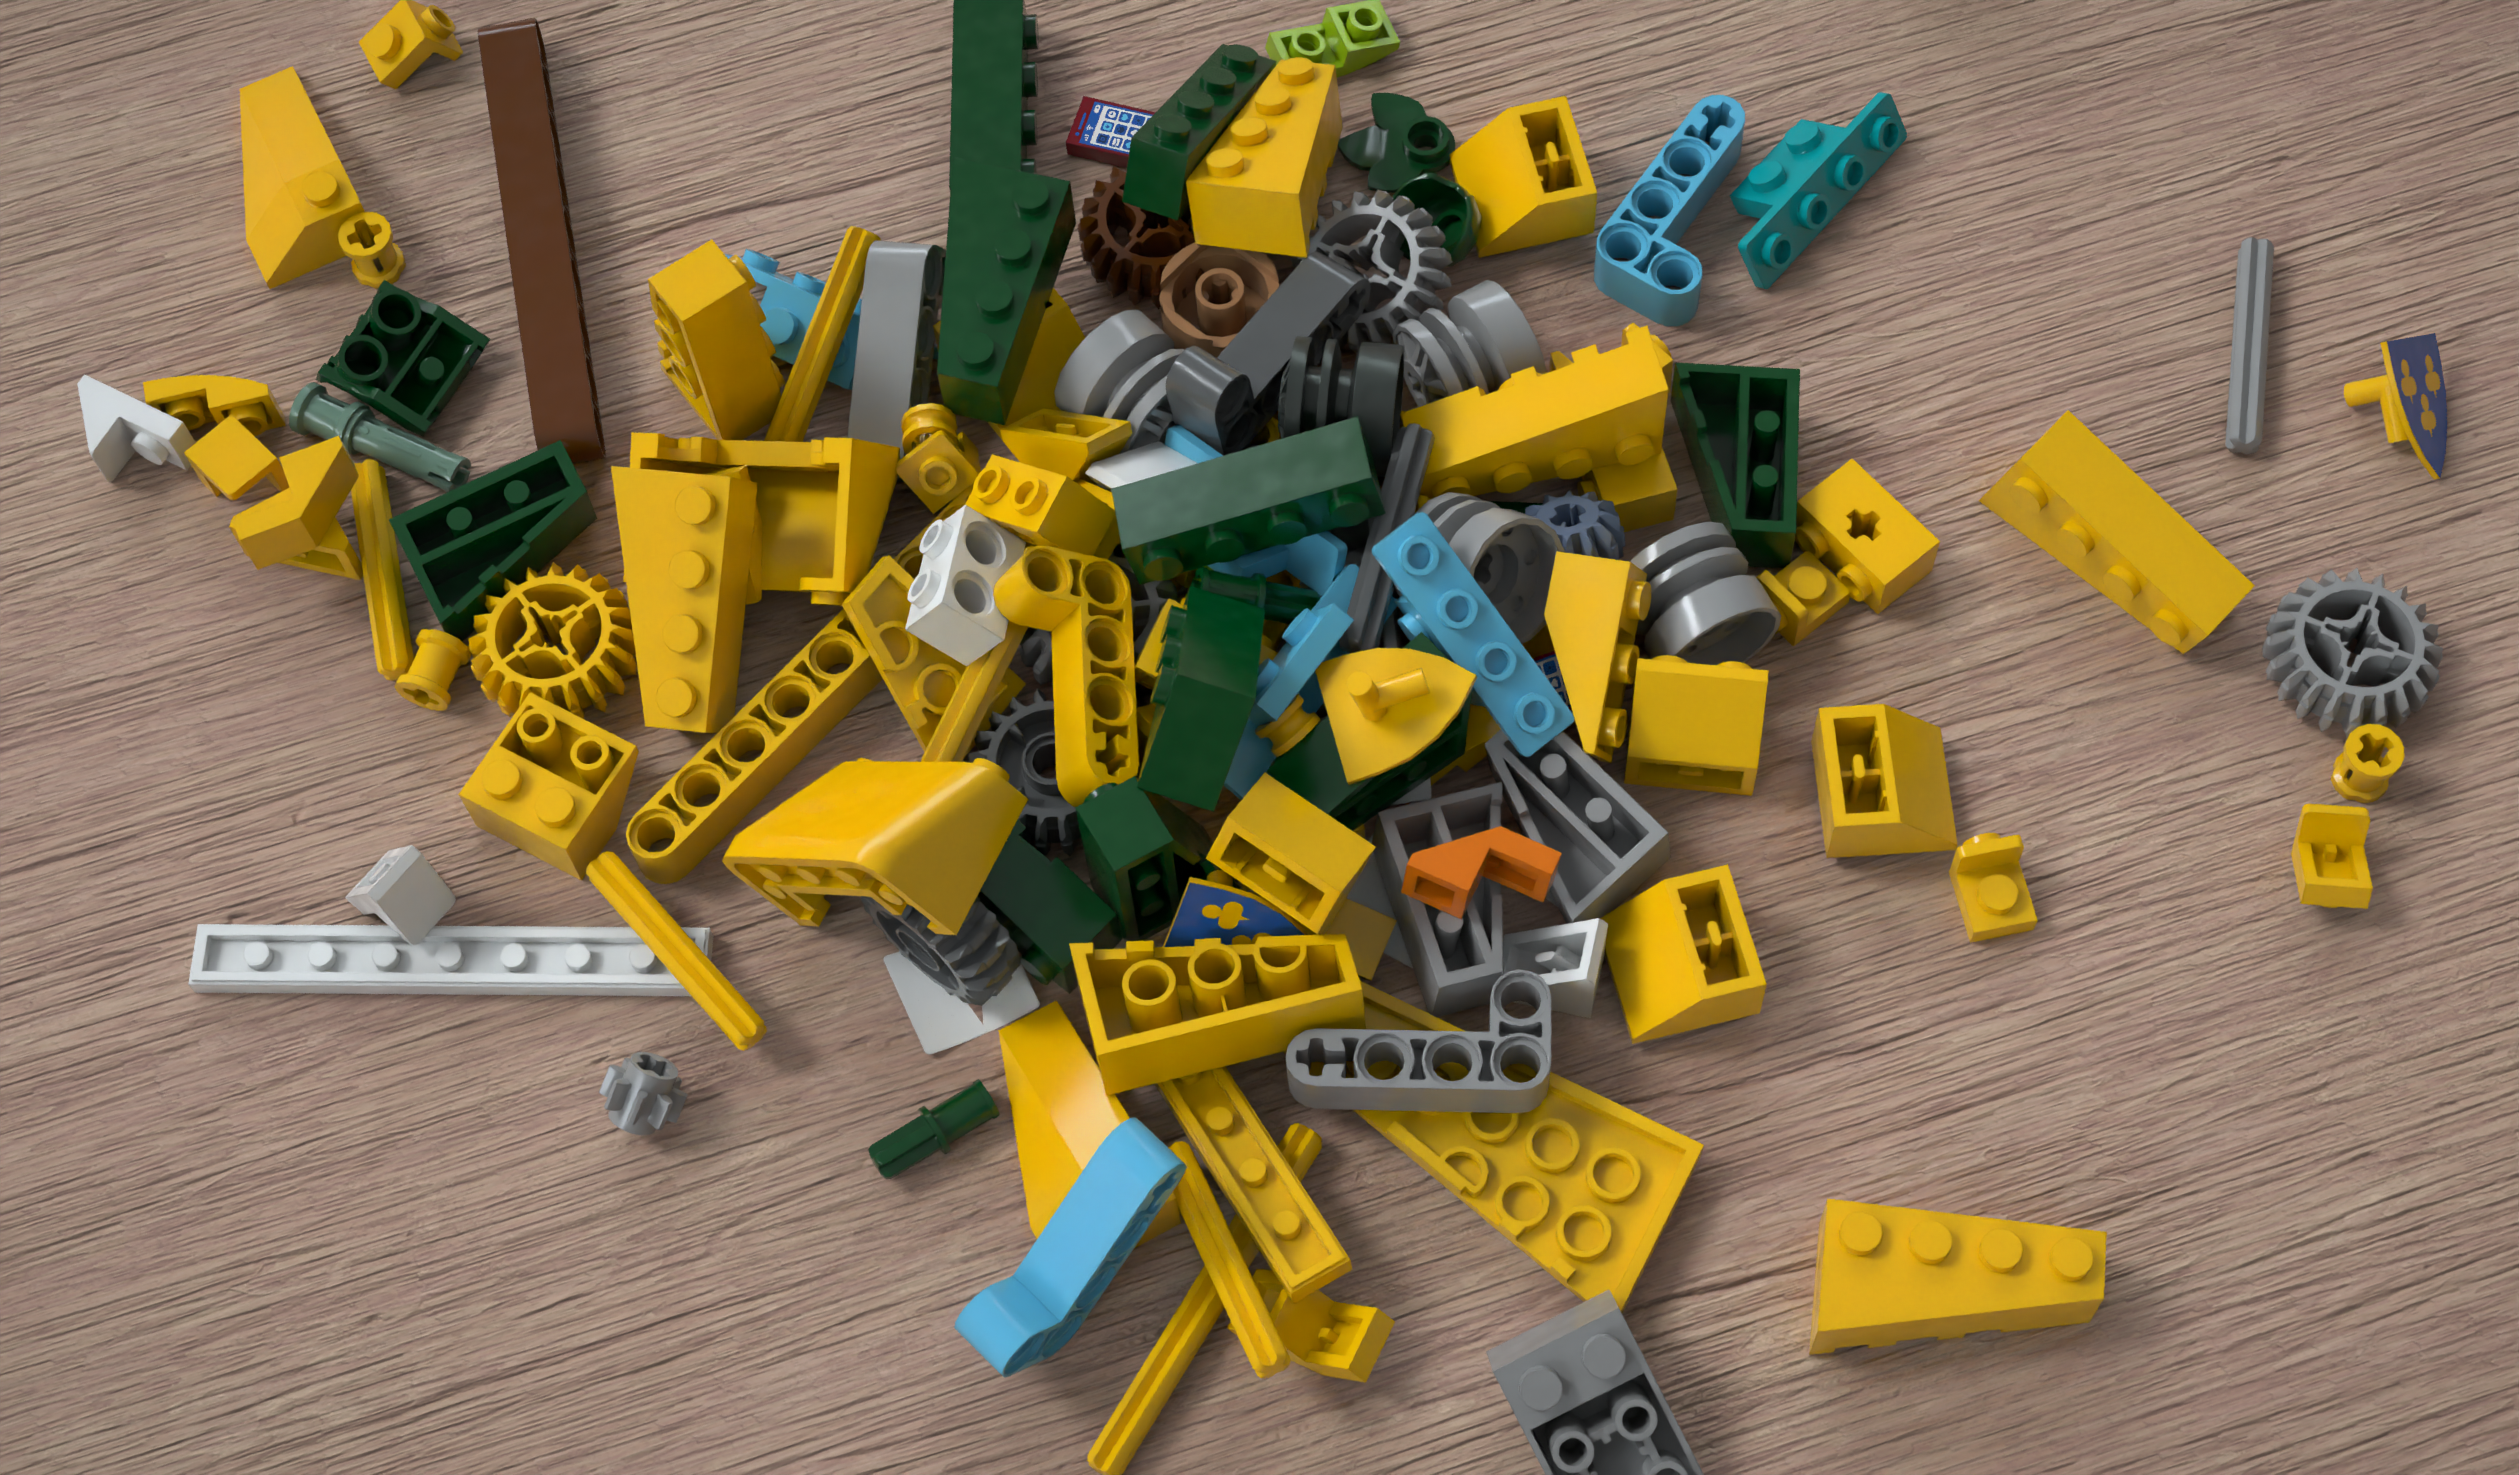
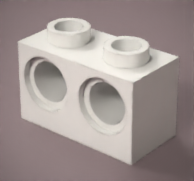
M966 504L946 520H936L927 529L920 543L919 550L923 553L919 574L908 591L907 599L911 603L905 630L965 666L970 665L1005 639L1009 620L1000 613L995 605L993 597L994 585L1024 554L1026 542Z

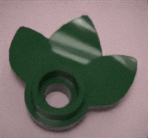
M1386 92L1372 94L1371 109L1375 125L1339 139L1338 150L1352 166L1363 171H1369L1368 189L1372 191H1386L1387 193H1395L1405 181L1424 173H1435L1444 169L1450 164L1449 155L1455 151L1454 136L1441 120L1427 116L1423 106L1418 101L1407 96ZM1424 146L1433 148L1432 150H1419V148Z

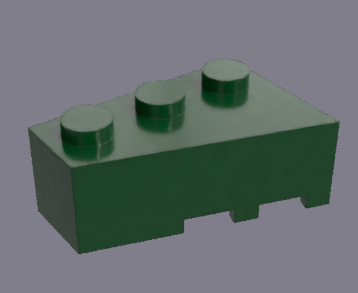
M1675 362L1670 401L1711 522L1722 523L1736 542L1735 548L1748 561V567L1785 568L1790 564L1796 536L1800 369Z
M561 440L399 514L389 519L444 632L463 641L475 630L473 626L474 615L490 614L485 605L486 595L503 598L506 595L503 587L505 578L515 582L517 586L526 582L525 577L528 567L538 573L590 526L597 517L587 490Z
M1193 586L1189 588L1183 608L1171 605L1160 638V643H1163L1155 669L1158 676L1150 703L1156 704L1137 788L1214 812L1256 699L1265 609Z
M1422 632L1403 648L1448 659ZM1472 689L1459 714L1435 742L1412 760L1385 773L1349 785L1328 716L1294 747L1281 756L1276 757L1269 766V769L1266 770V773L1354 831L1377 815L1378 812L1383 811L1465 754Z
M1135 776L1119 785L1117 783H1108L1098 787L1086 797L1083 804L1075 807L1091 887L1117 914L1121 935L1125 943L1126 941H1144L1171 926L1189 878L1207 880L1209 873L1222 870L1206 859L1213 841L1205 828L1161 795L1137 788L1139 779ZM1233 877V887L1240 889L1241 886Z
M1017 820L977 897H980L983 905L996 915V920L1000 925L1009 931L1010 939L1016 943L1018 952L1022 954L1020 961L1023 967L1040 983L1048 985L1053 980L1070 994L1078 986L1069 943H1093L1095 950L1114 949L1122 940L1118 917L1058 857L1051 862L1024 840L1020 835L1027 827Z

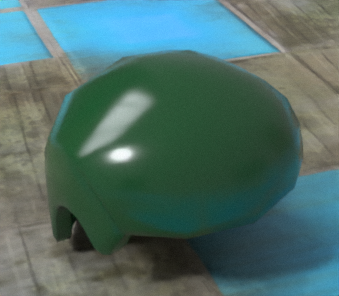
M1424 173L1405 181L1392 196L1393 201L1399 195L1405 196L1415 204V209L1423 208L1433 217L1431 226H1437L1443 231L1446 239L1440 248H1444L1451 254L1453 263L1446 267H1452L1464 260L1477 243L1482 223V216L1474 196L1470 195L1460 184L1445 179L1436 173ZM1405 238L1400 250L1404 252L1403 256L1411 260L1409 245Z

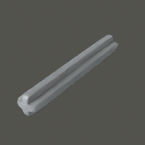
M2254 237L2244 239L2238 251L2225 442L2230 452H2242L2247 455L2254 454L2259 450L2263 437L2274 258L2272 242L2268 239L2258 240Z

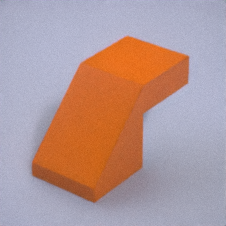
M1499 826L1412 853L1406 866L1401 893L1461 920L1482 876L1544 903L1554 882L1562 853Z

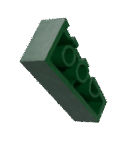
M953 157L937 375L944 406L951 409L956 415L1001 425L1006 424L1076 225L1070 181Z

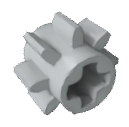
M637 1052L631 1058H624L621 1067L610 1064L599 1093L608 1097L604 1108L609 1110L608 1116L611 1122L620 1129L636 1135H650L656 1129L662 1130L666 1120L676 1123L688 1094L679 1090L682 1079L677 1077L678 1069L666 1058L648 1052Z

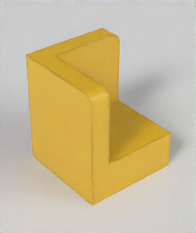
M232 414L184 452L201 482L216 497L223 493L229 500H237L264 477L280 492L289 488L283 467L278 458Z

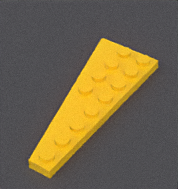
M1360 981L1363 991L1366 1029L1465 1031ZM1346 1061V1078H1354V1061ZM1379 1061L1371 1065L1367 1071L1376 1079L1387 1080L1397 1076L1401 1069L1393 1062ZM1312 1062L1309 1074L1312 1076L1322 1075L1324 1063ZM1449 1062L1437 1067L1435 1073L1444 1080L1458 1081L1466 1077L1469 1071L1459 1063ZM1520 1063L1512 1064L1503 1070L1505 1077L1518 1083L1528 1082L1537 1075L1531 1067ZM1550 1072L1546 1098L1540 1106L1529 1112L1484 1113L1353 1110L1579 1299L1585 1302L1610 1289L1621 1313H1623L1704 1148L1703 1144L1553 1072Z

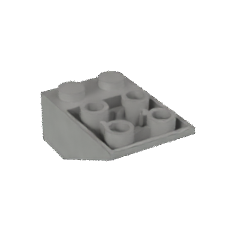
M1610 1289L1486 1351L1492 1371L1545 1475H1704Z

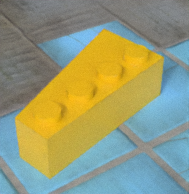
M1302 57L1287 60L1281 59L1186 180L1195 244L1307 258L1310 249L1309 233L1310 230H1315L1318 220L1317 204L1319 197H1323L1325 194L1327 168L1332 167L1343 128L1335 65L1313 63L1311 60Z
M711 239L648 279L652 309L658 319L654 320L655 330L662 338V340L657 342L658 351L664 358L660 361V365L665 375L717 440H744L772 421L781 398L780 388L785 385V380L776 364L770 358L776 353L775 347L767 333L760 326L761 323L766 321V317L761 306L750 292V290L756 287L752 274L737 255H733L728 259Z
M1648 326L1627 332L1626 336L1629 344L1599 354L1597 346L1594 344L1571 352L1574 363L1546 374L1538 373L1534 366L1512 373L1511 378L1503 382L1498 391L1486 395L1482 388L1476 386L1401 413L1400 428L1407 427L1409 423L1419 424L1422 428L1432 431L1435 438L1420 493L1428 496L1429 499L1447 492L1469 494L1472 496L1494 491L1512 493L1524 489L1533 482L1555 477L1574 479L1585 475L1591 469L1617 463L1635 465L1646 461L1652 455L1660 454L1669 388Z
M2069 410L1979 500V502L2149 628L2162 642L2173 646L2183 655L2209 636L2255 586Z
M611 466L645 726L702 733H718L735 716L758 483L727 476Z
M1346 934L1257 937L1255 944L1238 945L1222 944L1221 938L1195 939V946L1155 947L1154 940L1126 941L1125 949L1097 950L1094 949L1093 943H1069L1106 1096L1287 1051L1288 1045L1293 1038L1305 1030L1316 1028L1366 1029L1363 991Z
M1827 1198L1818 1230L1809 1355L1834 1352L1835 1348L1867 1345V1348L1896 1345L1897 1341L1937 1337V1340L1962 1338L1966 1333L1998 1329L2003 1333L2090 1323L2104 1300L2107 1232Z

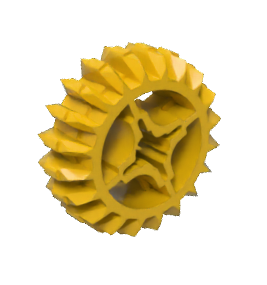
M554 562L547 576L539 577L536 571L528 567L525 577L527 581L518 586L515 582L505 578L503 587L506 595L503 598L486 595L485 605L490 614L474 615L473 626L477 635L468 638L469 650L473 656L471 669L476 679L482 682L481 689L487 699L497 702L501 711L509 717L516 713L530 692L583 719L585 714L583 709L592 704L596 709L605 712L607 703L604 695L607 692L624 695L625 685L621 676L636 675L635 669L637 664L633 657L636 653L631 615L624 594L618 588L611 589L608 580L600 573L589 579L586 570L582 569L578 564L567 576L564 575L562 568ZM527 628L524 636L515 643L518 636ZM546 635L554 645L561 643L567 655H563L556 645L549 647L543 636ZM600 636L598 645L594 650L593 654L583 664L585 654L590 649L596 646L594 640Z

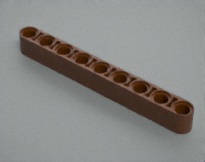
M536 18L478 28L483 76L537 450L561 440L573 465L606 458L604 435L548 64L541 30Z

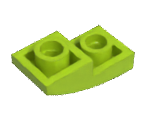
M1367 0L1326 8L1323 21L1320 24L1270 32L1265 49L1270 59L1277 61L1276 65L1281 59L1287 60L1295 57L1307 58L1313 63L1335 65L1338 78L1364 68L1395 52L1399 48L1400 40L1380 0Z

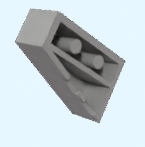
M1501 729L1485 743L1490 771L1496 783L1502 782V795L1522 835L1562 853L1550 892L1566 924L1601 918L1615 910L1671 858L1669 833L1563 731L1529 757L1520 755Z
M1502 782L1381 811L1377 815L1371 843L1376 846L1373 853L1428 1013L1435 1017L1490 1004L1492 987L1503 972L1501 884L1482 876L1461 920L1401 893L1406 866L1412 853L1501 826Z

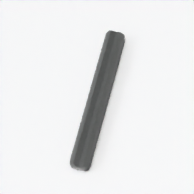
M1409 423L1407 427L1400 428L1396 436L1381 490L1386 514L1373 518L1347 614L1354 621L1339 639L1341 650L1347 653L1378 648L1395 584L1373 556L1372 548L1415 514L1435 441L1432 431L1422 428L1419 424Z

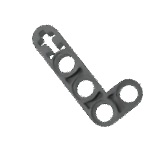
M1315 251L1309 254L1218 357L1213 356L1198 346L1186 348L1177 357L1170 368L1165 383L1175 426H1183L1223 456L1244 450L1278 411L1282 375L1291 358L1296 336L1313 338L1314 366H1317L1323 359L1327 340L1337 339L1339 341L1363 312L1371 292L1369 280L1320 252Z

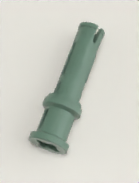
M311 382L301 389L291 407L289 426L292 431L303 436L313 433L326 440L340 436L349 455H355L359 452L367 454L416 478L432 483L446 492L466 484L469 478L470 471L466 469L471 467L470 459L448 452L428 441L385 424L383 421L375 418L369 406L360 402L351 404L328 395L326 387L315 382Z

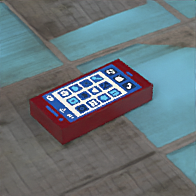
M1083 96L1066 140L1067 155L1127 168L1131 137L1156 112Z

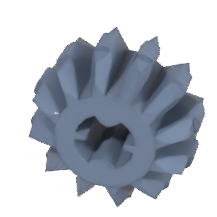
M1569 489L1565 496L1559 498L1544 495L1543 505H1531L1525 509L1526 515L1542 520L1556 531L1565 553L1615 560L1624 557L1625 533L1624 527L1620 525L1619 515L1615 511L1612 501H1599L1595 492L1574 496Z

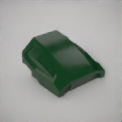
M384 280L379 286L364 315L361 314L358 318L356 328L350 336H345L336 356H331L328 363L323 364L317 373L316 380L320 383L328 382L349 393L408 431L424 437L489 344L490 338L441 306L413 296L409 292L399 289Z

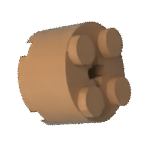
M1195 243L1186 246L1175 254L1162 272L1159 294L1163 331L1174 341V349L1198 346L1213 356L1218 357L1280 286L1275 265L1264 252ZM1201 268L1205 273L1200 276L1196 283V275ZM1186 287L1187 297L1183 299L1182 291Z

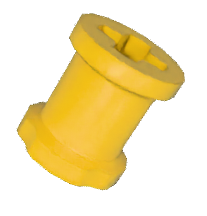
M361 212L349 217L341 225L338 233L339 245L346 256L352 258V272L360 284L378 289L384 280L391 284L399 280L401 272L406 267L405 256L398 245L392 243V228L384 216L376 212ZM362 229L367 230L371 241L365 242L361 233ZM379 258L383 267L382 272L377 270L373 262L374 259Z
M421 629L415 640L419 650L407 674L398 677L394 687L402 697L418 706L430 710L443 711L450 704L451 696L448 690L459 666L466 665L472 654L469 647L455 636L436 629Z
M2366 724L2352 731L2344 744L2343 753L2336 758L2333 764L2331 782L2335 790L2343 798L2355 800L2363 804L2377 801L2382 797L2389 787V778L2400 769L2405 758L2404 746L2400 737L2391 729L2378 724ZM2385 748H2387L2388 752L2386 753L2385 757L2382 758L2381 755L2383 754ZM2352 770L2353 773H2352L2350 779L2348 780V779H2347V776H2348L2349 772Z

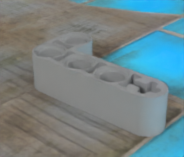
M877 240L871 244L866 259L847 438L899 447L900 459L906 456L902 447V417L910 408L919 404H926L929 399L935 343L933 325L937 323L938 307H942L946 249L931 244ZM898 476L896 482H904V481Z
M1519 969L1509 971L1500 976L1493 985L1490 996L1489 1032L1323 1028L1305 1030L1296 1035L1287 1048L1285 1057L1289 1091L1296 1101L1305 1107L1315 1109L1484 1113L1529 1112L1541 1105L1547 1096L1551 1070V994L1549 986L1542 977L1532 971ZM1523 1001L1532 1005L1537 1012L1529 1018L1518 1019L1508 1015L1503 1008L1511 1002ZM1346 1061H1354V1078H1346ZM1389 1061L1398 1065L1401 1072L1392 1079L1381 1080L1371 1076L1367 1070L1376 1062ZM1312 1062L1324 1063L1322 1075H1309ZM1454 1062L1466 1067L1469 1073L1461 1080L1447 1081L1437 1076L1435 1070L1444 1063ZM1520 1063L1531 1067L1537 1075L1528 1082L1518 1083L1505 1077L1503 1070L1512 1064Z

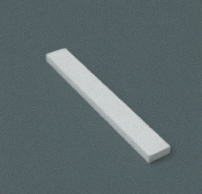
M198 924L188 983L195 993L691 996L631 927L434 926L418 944L411 945L389 925ZM681 927L711 961L714 937L711 929Z

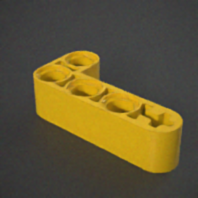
M1035 546L1024 553L998 579L994 585L993 597L998 610L1009 621L1022 626L1051 631L1056 780L1063 798L1075 808L1083 804L1086 797L1098 787L1108 783H1117L1119 785L1138 773L1139 754L1131 588L1129 579L1124 571L1112 561L1050 546Z

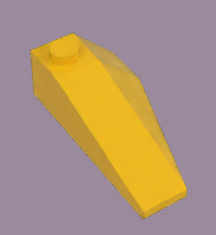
M293 66L239 89L246 241L269 289L345 257L346 254L341 249L338 240L340 227L349 217L365 212ZM362 229L361 233L365 242L371 241L367 230Z
M1057 1000L998 1030L1029 1223L1036 1240L1098 1147L1116 1127L1130 1118L1115 1094L1106 1096L1099 1067ZM1173 1192L1135 1248L1181 1224L1177 1198Z

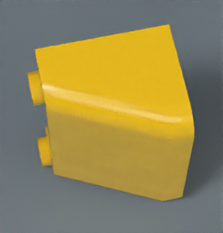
M631 433L630 468L705 474L747 465L751 481L758 483L756 501L763 523L761 590L812 592L811 604L842 606L844 600L869 573L898 478L896 465L900 460L899 447L854 438L824 437V440H811V442L716 440L706 437L674 439L665 437V434ZM624 570L623 582H626L625 570Z
M858 758L857 761L841 762L735 835L722 861L733 874L800 926H820L831 906L824 899L825 894L866 896L873 898L893 915H902L907 905L912 906L930 920L927 927L935 934L957 935L1024 809L1028 798L1008 782L1010 776L1002 767L982 758L974 759L973 763L872 761L866 758Z

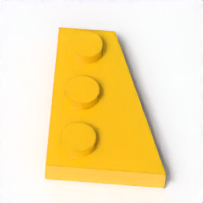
M888 555L882 557L844 600L842 606L925 752L967 666L905 630L911 607L907 596L914 578ZM1009 667L977 731H987L991 727L989 718L992 711L1001 714L1011 702L1012 697H1016L1026 685ZM976 732V734H975V736H974V738H973V741H972V743H971V745H970V747H969V749H968L966 755H967V754L970 752V750L975 746V740H974V739H975V737H976V735H977V732Z

